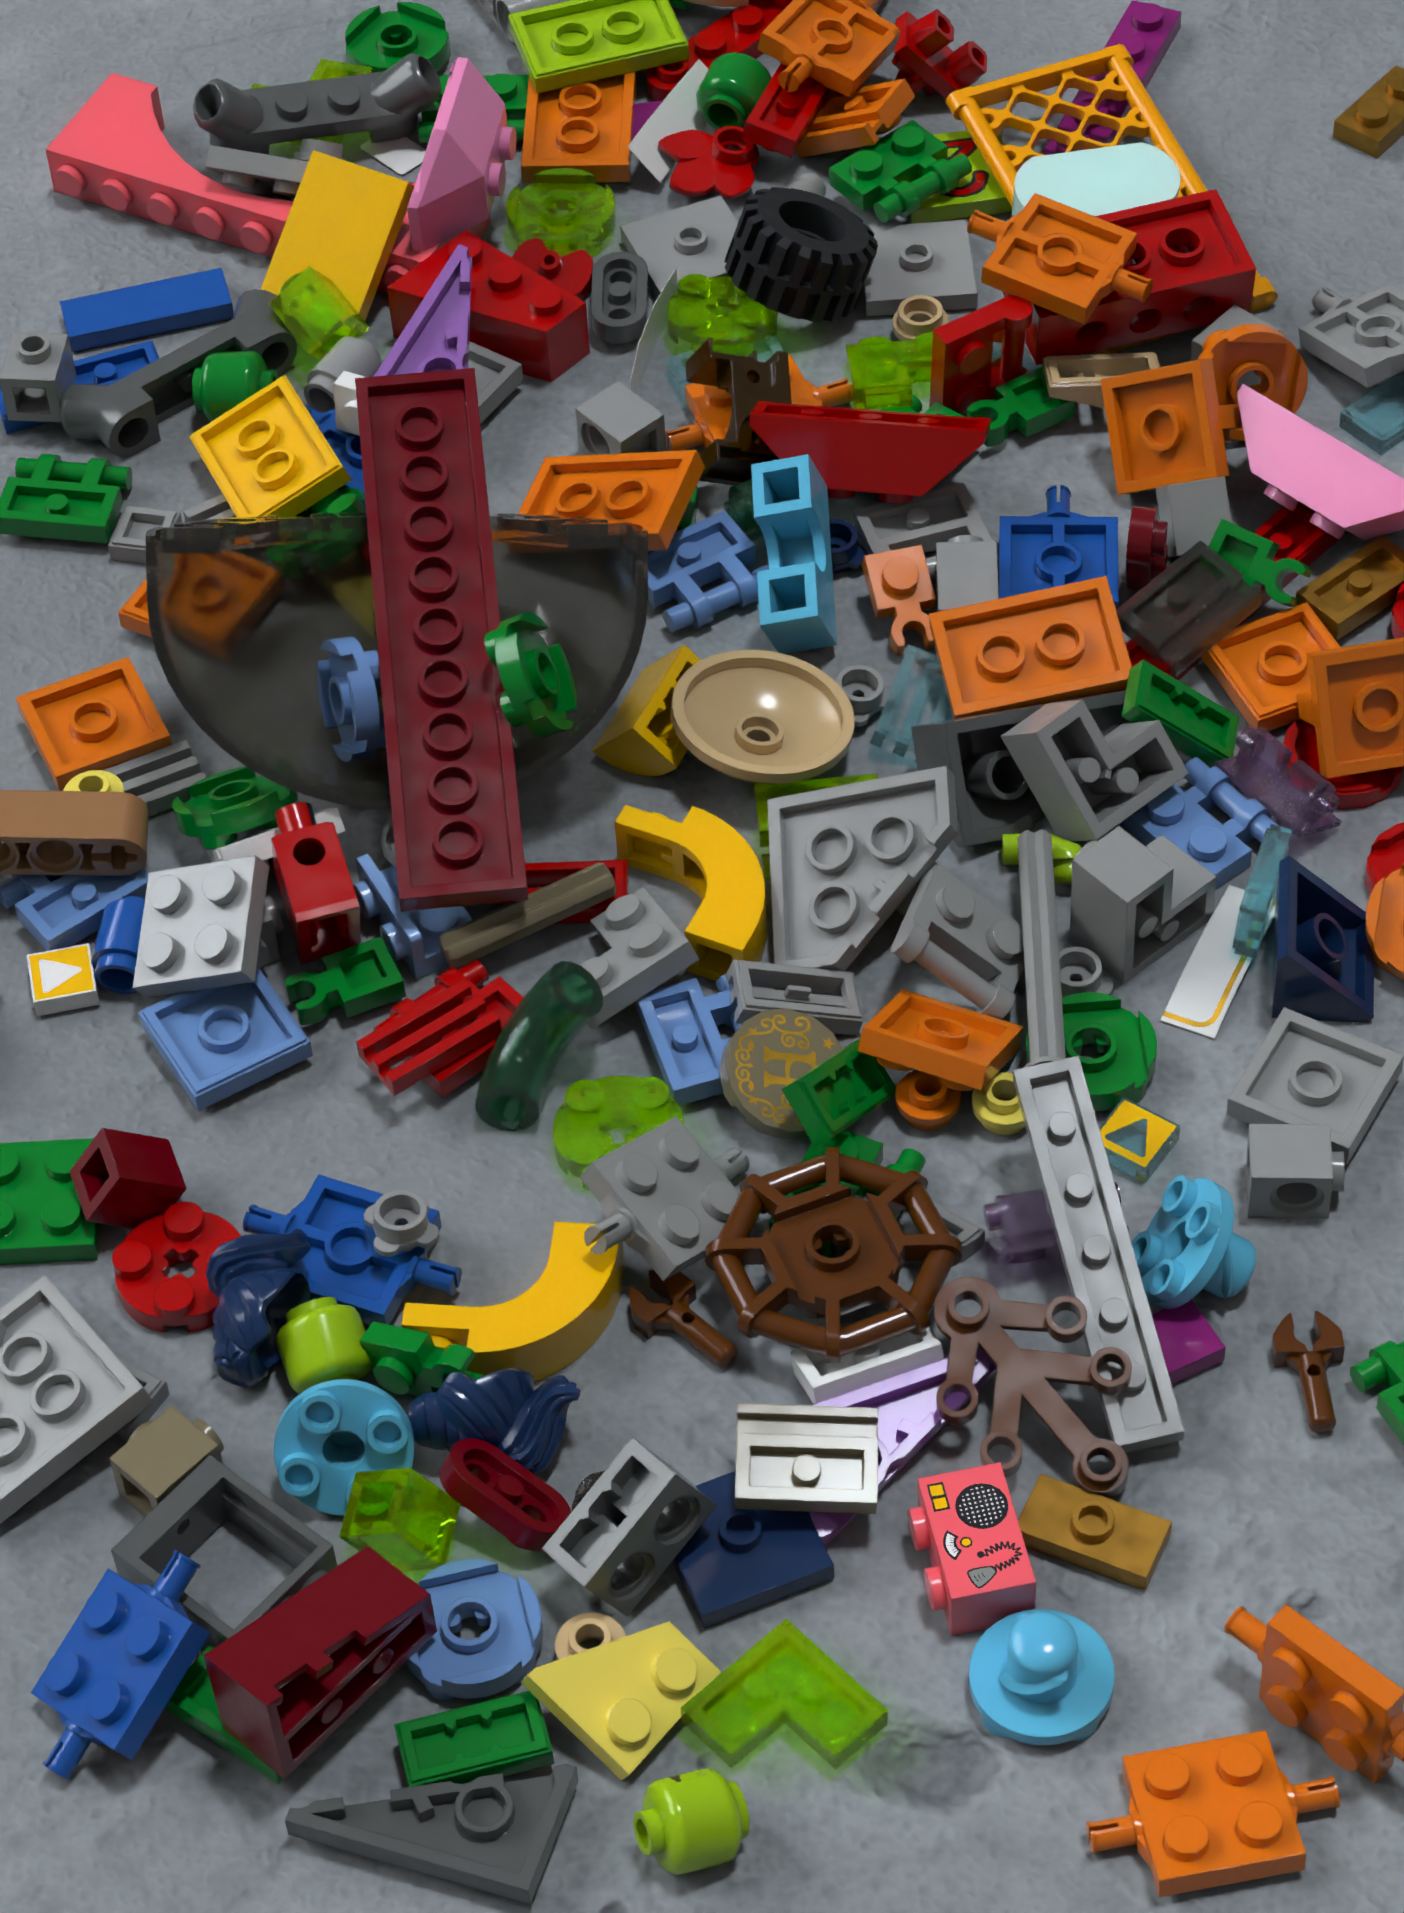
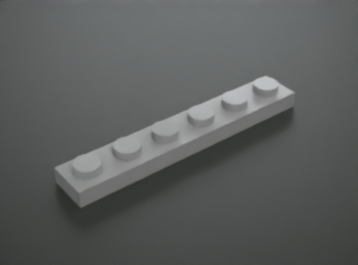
M1079 1055L1013 1070L1014 1087L1072 1296L1078 1298L1087 1310V1327L1083 1338L1088 1356H1093L1102 1348L1115 1347L1124 1351L1131 1360V1380L1125 1390L1114 1395L1103 1394L1098 1391L1111 1440L1117 1443L1125 1453L1181 1441L1184 1439V1427ZM1105 1362L1097 1369L1099 1375L1107 1380L1118 1379L1124 1373L1121 1366L1114 1362Z

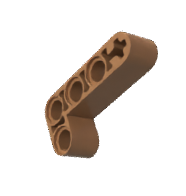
M0 790V874L124 876L138 872L145 866L147 859L149 819L147 804L140 797L124 792Z

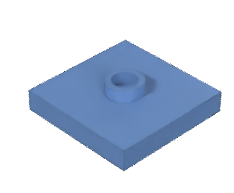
M256 966L255 982L176 993L138 1012L142 1028L198 1111L313 1056L311 1042L258 966Z

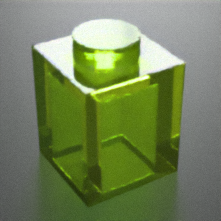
M310 266L303 272L290 277L281 287L280 294L269 303L306 352L320 360L342 337L349 336L358 339L370 328L334 282Z
M411 1467L356 1472L339 1537L358 1551L369 1546L401 1572L432 1570L446 1564L460 1503Z

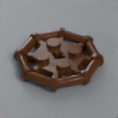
M826 1147V1154L761 1177L757 1174H750L739 1184L741 1193L717 1239L711 1241L705 1250V1263L711 1270L716 1271L738 1316V1330L751 1339L760 1335L825 1356L827 1363H841V1356L908 1332L913 1335L921 1334L930 1326L928 1315L951 1267L957 1265L962 1259L961 1241L952 1236L926 1190L928 1186L927 1179L915 1170L902 1173L840 1154V1147ZM841 1181L880 1193V1195L876 1196L867 1193V1201L851 1196L850 1187L841 1185ZM826 1182V1185L817 1187L815 1189L800 1193L789 1198L786 1197L787 1195ZM899 1210L908 1211L919 1234H903L894 1215ZM760 1213H768L774 1218V1224L769 1233L766 1229L762 1237L748 1238ZM833 1241L837 1248L848 1246L851 1248L841 1257L827 1258L821 1256L823 1254L822 1244ZM923 1261L924 1263L909 1293H907L897 1285L899 1272L904 1262ZM763 1264L772 1282L759 1295H757L744 1269L745 1265ZM877 1302H881L889 1309L886 1312L841 1327V1315ZM787 1304L795 1305L800 1314L808 1318L818 1319L826 1317V1328L778 1313V1311Z

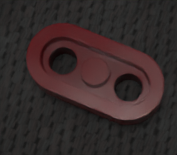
M1132 507L1126 552L1127 589L1151 591L1153 579L1165 580L1168 558V545H1166L1168 522L1158 521L1156 508Z
M468 1438L456 1442L440 1467V1481L449 1496L457 1504L467 1508L504 1535L518 1548L544 1552L543 1546L571 1513L567 1501L558 1491L502 1450L486 1441Z

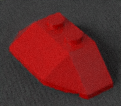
M758 401L750 413L749 426L779 459L809 454L827 484L828 498H851L855 496V491L878 493V499L884 502L907 503L913 501V496H923L985 443L990 431L991 418Z

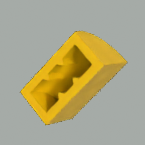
M682 645L645 667L592 752L612 766L636 775L659 776L676 769L688 749L677 736L672 724L671 702L673 692L681 676L701 660L688 647Z

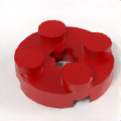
M187 1201L175 1203L165 1213L147 1219L133 1229L124 1241L114 1249L112 1254L116 1287L122 1306L137 1323L154 1331L166 1332L165 1325L174 1327L187 1325L188 1332L205 1330L214 1326L213 1313L218 1307L219 1298L209 1289L206 1277L207 1266L210 1256L219 1245L241 1237L240 1233L227 1220L213 1213L203 1212L199 1205ZM192 1263L195 1274L191 1277L186 1278L180 1273L171 1278L167 1277L170 1273V1268L174 1265Z

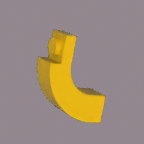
M625 805L614 822L618 860H627L630 867L680 883L692 890L702 900L701 905L684 931L685 937L689 940L700 959L687 967V972L717 981L722 975L727 973L733 959L761 962L767 940L765 882L758 858L743 836L719 817L695 806L691 807L683 822L680 823L660 813L647 812Z
M554 1221L550 1254L545 1270L536 1283L523 1294L507 1302L484 1307L405 1303L401 1327L430 1333L435 1347L445 1349L448 1345L459 1344L472 1349L475 1357L468 1366V1371L480 1373L485 1376L507 1368H518L532 1374L534 1382L541 1380L573 1363L598 1340L607 1328L617 1308L623 1285L625 1270L623 1241L607 1249L602 1254H595L591 1251V1248L597 1241L587 1246L584 1240V1233L587 1228L596 1224Z

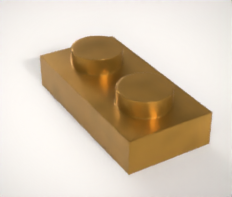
M1395 65L1334 120L1333 138L1377 159L1404 135V69Z
M1381 535L1296 591V598L1299 600L1297 605L1307 602L1333 638L1339 640L1396 602L1397 592L1404 583V551Z

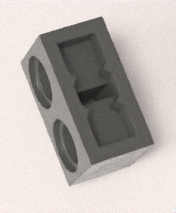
M632 1437L542 1549L584 1588L625 1616H628L717 1505L675 1468Z

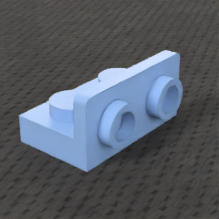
M369 854L356 858L359 882L353 884L360 910L366 919L375 916L381 925V938L394 961L403 959L416 980L449 966L441 952L439 937L442 933L472 920L463 906L401 912L397 869L391 866L379 871Z

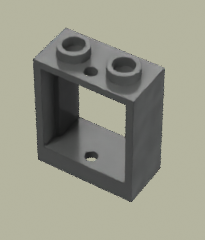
M211 1455L111 1549L119 1575L134 1584H148L153 1587L174 1554V1550L188 1557L228 1519L295 1569L235 1629H232L183 1592L178 1603L183 1606L188 1618L211 1632L201 1647L204 1650L209 1645L213 1647L218 1646L337 1567L334 1547L330 1542Z

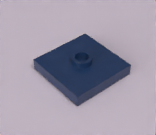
M735 1471L696 1485L717 1506L673 1559L672 1563L703 1628L835 1578L834 1564L807 1512L734 1509Z

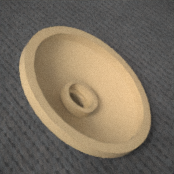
M734 650L707 657L694 664L681 676L675 686L671 702V720L674 730L684 746L694 756L726 776L756 784L778 785L794 783L826 772L835 766L848 751L855 726L853 707L838 683L825 672L806 661L773 651Z

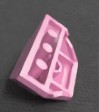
M457 57L451 66L450 75L416 184L407 206L412 250L425 251L488 219L495 196L502 197L505 190V161L514 159L516 130L515 127H508L505 103L469 58Z
M1242 384L1237 392V399L1249 465L1253 474L1269 483L1263 494L1291 511H1294L1298 503L1301 502L1315 511L1309 522L1339 540L1345 530L1365 541L1404 529L1403 478L1245 384Z

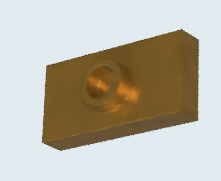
M1041 1473L1018 1518L1026 1547L1144 1591L1147 1589L1172 1531V1521L1096 1493H1091Z

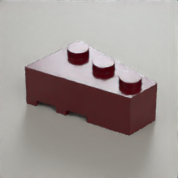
M369 1546L365 1547L203 1655L223 1729L283 1779H286L437 1632L431 1594Z

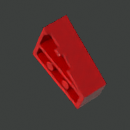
M467 230L387 287L393 338L398 339L458 244L469 248V254L473 260L470 342L521 363L522 374L549 382L554 381L590 353L586 302Z

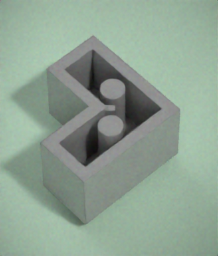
M1083 700L1047 703L1000 736L1057 836L1069 841L1098 840L1189 774L1159 720L1121 724L1109 734L1103 736Z
M1118 826L1099 841L1094 840L1085 844L1076 854L1075 858L1072 859L1069 942L1075 947H1084L1096 953L1102 962V968L1124 985L1210 920L1214 913L1216 876L1163 835H1160L1150 844L1144 846Z

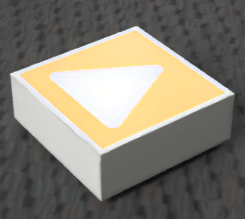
M89 943L27 955L32 997L37 1016L100 1005L97 983L94 977L95 970L91 964L92 953Z

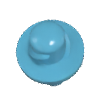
M1183 1175L1175 1177L1166 1187L1162 1197V1206L1153 1217L1147 1231L1139 1233L1131 1242L1147 1300L1160 1308L1174 1309L1189 1302L1202 1289L1219 1298L1233 1297L1249 1282L1255 1269L1256 1251L1249 1240L1232 1232L1234 1223L1232 1197L1227 1189L1207 1178L1191 1180Z
M337 1379L314 1385L300 1393L290 1402L278 1422L274 1439V1460L279 1474L280 1485L288 1494L295 1496L305 1505L323 1513L341 1516L356 1514L370 1516L377 1514L400 1491L411 1472L415 1449L413 1429L407 1414L400 1404L388 1393L372 1384L358 1380Z
M1033 1609L1006 1616L984 1632L976 1643L969 1664L970 1694L976 1709L982 1716L984 1726L997 1737L1010 1738L1031 1745H1055L1068 1741L1085 1740L1091 1737L1097 1730L1098 1723L1107 1712L1114 1693V1663L1106 1643L1088 1624L1063 1612Z

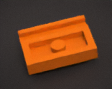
M905 79L859 87L850 98L839 92L830 93L804 135L796 152L802 158L875 145L879 140L877 135L892 130L902 120L901 113L914 99L915 94Z

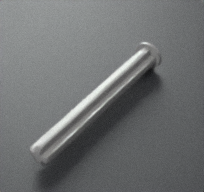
M1043 829L1036 832L1025 830L1018 837L1030 1062L1025 1067L1066 1058L1052 836Z

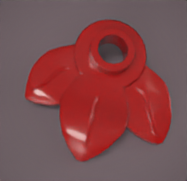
M737 126L721 127L713 135L694 129L671 134L658 141V148L679 163L671 175L670 189L678 194L690 197L704 196L713 190H716L727 199H734L747 193L754 183L755 177L752 169L758 163L759 149L755 143L742 139L744 128Z

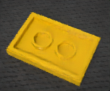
M313 150L260 290L272 292L283 301L287 311L286 319L340 338L349 336L358 339L415 186L408 181Z
M285 375L189 436L253 543L352 480Z

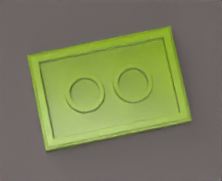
M570 0L508 15L510 32L536 93L690 59L689 44L669 0Z

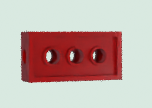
M1217 189L1095 216L1138 233L1136 250L1123 269L1145 278L1153 279V287L1149 297L1142 303L1137 299L1113 291L1101 299L1085 324L1032 303V323L1025 330V343L1035 365L1042 364L1043 357L1082 355L1208 326L1233 305L1250 313L1256 267ZM1003 292L1004 297L1011 296V294Z

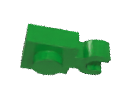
M1040 367L995 387V401L980 400L974 402L967 408V417L991 418L990 431L984 443L986 447H991L1005 441L1009 431L1016 428L1027 438L1073 417L1075 402L1049 397L1043 368Z
M1221 518L1196 573L1254 600L1263 584L1271 599L1285 606L1295 607L1299 600L1283 591V579L1292 572L1310 578L1312 570L1304 563L1291 558H1284L1274 562L1273 560L1280 547L1279 544Z
M381 936L322 957L324 972L320 974L298 972L284 980L286 996L289 1002L302 997H311L308 1000L295 1004L300 1025H311L321 1021L327 1016L331 1008L339 1005L346 1018L406 997L404 980Z
M373 1321L360 1339L361 1346L371 1357L373 1375L380 1388H384L394 1394L404 1395L407 1393L420 1396L422 1393L437 1392L447 1376L452 1372H461L472 1379L484 1376L483 1374L466 1370L475 1357L472 1349L459 1344L448 1345L445 1349L435 1347L430 1333Z

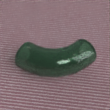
M561 961L555 964L521 999L503 1026L487 1058L475 1101L477 1114L489 1126L499 1130L519 1131L535 1124L539 1118L548 1081L559 1059L573 1038L600 1012L603 1006V994L600 986L592 974L581 965L571 961Z

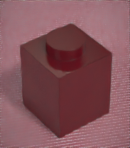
M101 1128L69 1171L87 1221L135 1229L147 1219L165 1213L171 1205L179 1201L187 1189L169 1139Z

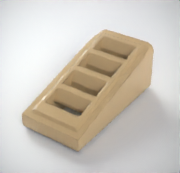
M1154 352L1043 357L1042 362L1049 397L1105 408L1101 379L1160 367L1157 354Z

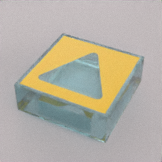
M1125 1097L1121 1099L1099 1127L1109 1165L1144 1184L1172 1150L1180 1136V1125Z

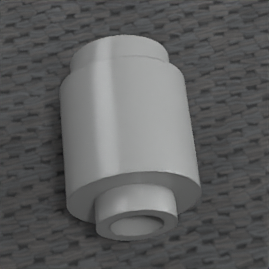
M349 336L342 337L308 374L307 385L304 388V396L308 404L321 413L334 409L333 383L343 371L364 377H373L382 364L378 350L367 340Z

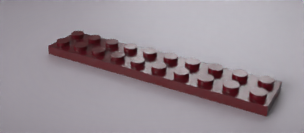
M475 368L355 378L400 910L404 912L528 900L511 725L503 714L500 704V695L505 690L498 668L490 661L484 644L486 633L498 628L500 613Z

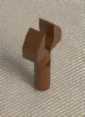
M649 1270L650 1288L661 1297L668 1299L670 1306L663 1302L652 1303L636 1288L630 1286L629 1296L634 1328L648 1340L661 1329L674 1330L718 1367L725 1368L736 1359L738 1353L736 1345L690 1309L689 1305L697 1299L696 1285L682 1272H678L662 1281L654 1270Z
M1315 1311L1313 1331L1316 1342L1313 1345V1351H1308L1305 1344L1296 1340L1292 1314L1289 1313L1280 1322L1273 1334L1271 1353L1274 1368L1291 1367L1299 1373L1309 1428L1315 1433H1327L1336 1426V1418L1326 1367L1329 1363L1343 1362L1345 1346L1342 1331L1328 1317Z

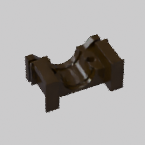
M709 337L685 362L686 380L689 383L716 386L718 389L726 390V393H730L732 415L729 429L724 439H715L700 454L705 468L699 481L743 487V490H747L752 485L751 464L779 460L774 452L749 426L750 413L758 401L792 404L788 352L777 350L766 362L757 361V350H753L747 357L713 352L712 337Z

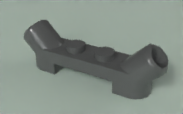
M409 53L383 72L240 90L216 78L208 81L196 93L193 104L194 118L200 128L209 132L211 145L269 155L270 144L364 131L369 132L372 143L392 141L407 137L414 131L418 121V114L440 99L441 84L440 78L431 62L423 56Z
M253 289L245 291L238 298L231 321L111 385L72 383L64 391L61 400V422L65 432L72 440L102 441L117 456L129 457L161 441L158 423L194 404L192 394L193 373L195 368L202 367L208 355L216 352L255 351L264 359L268 370H275L279 377L288 370L297 354L295 337L284 328L287 311L283 301L276 294L266 290Z

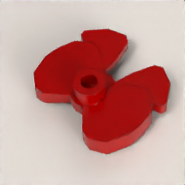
M533 238L524 241L512 256L516 261L581 300L586 297L592 288V271L595 263L586 250H576L561 257L556 251L548 250L542 240Z

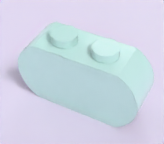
M1142 142L1032 157L1020 167L1016 174L1011 217L1024 209L1034 193L1092 216L1178 198L1181 181L1180 172L1176 163L1168 154L1155 146Z

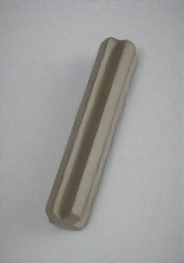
M595 863L528 894V900L512 901L442 933L439 937L441 952L451 967L459 968L474 959L483 957L613 897L616 894L614 878L604 863Z

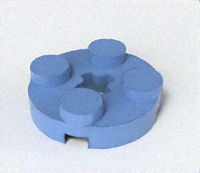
M352 636L325 640L322 642L320 649L330 652L329 659L317 662V688L320 709L325 728L338 727L343 743L332 746L337 756L344 762L371 758L374 756L376 749L386 748L383 711H379L376 687H381L378 653L375 650L364 652L361 644Z
M463 1559L441 1565L431 1570L419 1581V1586L431 1594L437 1632L406 1661V1664L411 1673L424 1683L426 1691L432 1697L440 1700H450L455 1697L462 1699L487 1697L504 1691L513 1684L521 1683L523 1678L536 1668V1657L543 1641L540 1604L533 1588L521 1576L517 1574V1581L510 1574L500 1572L498 1564L491 1561ZM467 1617H475L479 1626L490 1625L489 1629L482 1633L480 1637L472 1640L458 1638L453 1634L462 1629L461 1620Z

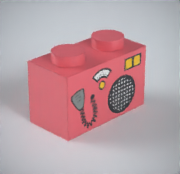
M1001 1462L918 1478V1507L907 1510L910 1534L916 1551L924 1549L928 1551L932 1567L924 1569V1579L932 1611L944 1609L951 1636L988 1629L1006 1616L1035 1609L1036 1580Z

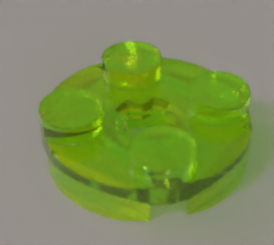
M555 168L534 174L533 184L526 186L521 191L519 183L512 189L506 202L508 230L510 235L516 240L517 248L526 240L538 238L543 241L548 250L556 251L561 257L576 250H586L591 257L597 256L604 248L603 241L611 235L616 224L613 191L607 184L606 190L595 184V175L580 169ZM558 210H568L567 214L557 215Z
M701 274L684 276L678 282V291L670 297L667 304V330L670 338L677 345L678 336L682 340L690 342L692 353H695L709 337H712L713 352L745 356L755 350V342L764 339L768 335L769 344L778 333L779 313L749 298L744 291L735 286L732 282V277L708 278Z
M609 1076L593 1081H577L566 1090L565 1102L558 1109L553 1123V1140L557 1162L567 1175L569 1170L574 1176L580 1178V1175L591 1162L677 1116L684 1125L681 1109L670 1096L667 1084L656 1077ZM615 1128H627L633 1131L626 1134L625 1142L612 1143L611 1135L605 1134ZM583 1182V1188L589 1190Z

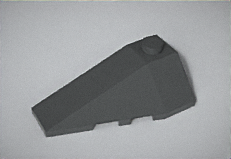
M1126 690L1057 701L1083 700L1103 736H1106L1121 724L1132 723L1122 717ZM1045 704L911 726L918 771L947 766L955 775L958 834L953 840L958 847L1002 840V834H1021L1023 831L1035 827L1034 823L1046 817L1000 737Z

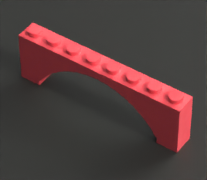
M115 73L110 74L45 149L55 192L269 257H273L293 201L265 198L235 190L198 172L176 153L162 133L165 125L158 86ZM406 211L377 290L387 292L389 285L461 233L425 251L412 250L408 211ZM490 215L488 219L467 229V231L481 238L491 225Z

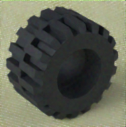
M771 187V189H760L755 191V194L750 195L746 200L724 260L726 263L725 270L727 275L732 277V282L737 288L744 291L749 298L768 309L796 319L812 322H822V320L832 322L840 320L841 317L849 316L853 309H855L876 256L878 242L873 238V231L863 223L861 218L844 206L826 197L794 188Z

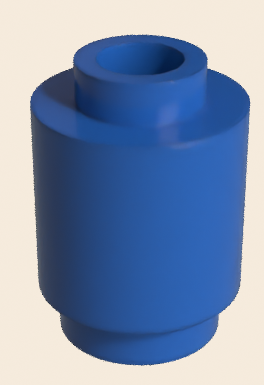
M124 897L110 902L104 908L91 964L95 969L94 978L97 983L112 992L121 994L138 992L132 987L145 899L141 897Z

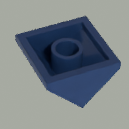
M1287 856L1279 861L1274 913L1272 1018H1278L1285 1007L1315 1020L1364 1023L1374 1018V952L1366 937V912L1291 856Z

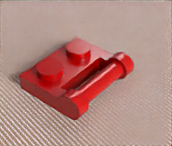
M1016 295L1007 296L933 330L929 408L937 402L959 414L967 413V408L974 402L994 399L995 387L1027 373L1023 367L1025 330L1032 323L1033 305L1031 301ZM1003 330L1000 365L991 368L993 337L995 333Z

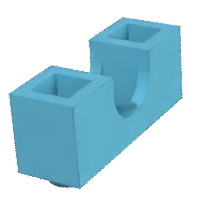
M809 454L751 464L754 519L763 533L769 564L768 570L757 571L760 627L778 653L788 654L837 645L827 484Z

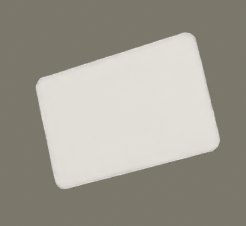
M407 137L372 143L370 139L360 146L362 150L400 175H404L420 165L426 152L424 148Z

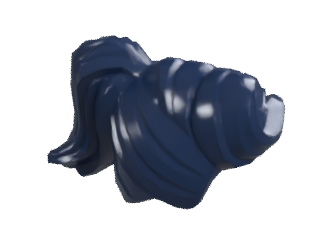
M295 1229L290 1234L264 1233L244 1235L219 1245L210 1256L206 1270L209 1289L219 1298L218 1307L213 1313V1322L215 1324L213 1326V1339L216 1341L213 1356L216 1372L223 1380L241 1387H253L256 1383L261 1382L264 1377H267L272 1365L282 1363L275 1339L280 1328L286 1324L285 1315L296 1306L310 1301L311 1297L305 1274L302 1270L291 1268L311 1249V1245L307 1241V1234L303 1230Z
M518 1368L503 1369L477 1379H472L461 1372H452L447 1376L437 1392L422 1393V1395L409 1404L408 1418L413 1429L414 1441L420 1446L435 1450L447 1449L450 1452L453 1445L462 1439H480L496 1446L536 1475L549 1467L561 1444L569 1405L579 1399L581 1390L576 1388V1383L569 1382L562 1375L547 1379L534 1390V1376Z

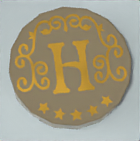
M788 1008L764 1010L744 1021L723 1048L719 1073L724 1096L732 1108L736 1106L740 1113L747 1118L744 1122L757 1132L780 1139L806 1137L808 1134L784 1095L782 1088L843 1048L833 1032L811 1015Z

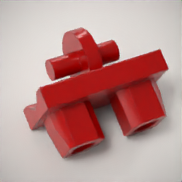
M938 9L918 20L908 11L896 19L895 26L900 29V36L894 47L895 56L892 59V64L899 69L895 80L905 79L914 94L921 89L927 95H932L937 91L946 99L953 91L970 87L987 72L986 52L974 41H968L954 52L947 46L954 41V27L950 20Z

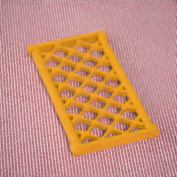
M1123 44L1106 47L1096 52L974 87L970 86L956 90L946 98V104L956 120H962L1011 207L1013 204L1016 174L1027 160L1032 157L1043 156V154L1033 151L1037 142L1041 139H1049L1068 146L1065 152L1117 146L1121 144L1124 137L1129 135L1136 137L1149 136L1154 146L1168 154L1179 169L1181 181L1178 198L1208 191L1132 68L1134 60ZM1109 71L1102 81H1094L1087 78ZM1059 86L1053 95H1044L1041 93H1037L1042 90ZM1068 88H1077L1095 94L1092 103L1085 107L1061 99ZM1104 99L1127 100L1132 108L1122 118L1097 111L1101 101ZM1009 100L1006 107L1001 110L983 108ZM1020 102H1027L1046 109L1042 118L1038 121H1031L1011 114L1016 104ZM1056 113H1062L1082 120L1078 129L1074 132H1066L1047 125L1051 116ZM1092 124L1118 132L1114 140L1107 144L1083 136L1087 127ZM1008 127L1032 135L1027 145L1023 147L1014 145L1002 146L997 136L1004 128ZM1257 270L1251 312L1271 306L1278 298V294L1269 279L1261 277ZM1173 334L1095 351L1090 354H1114L1117 351Z

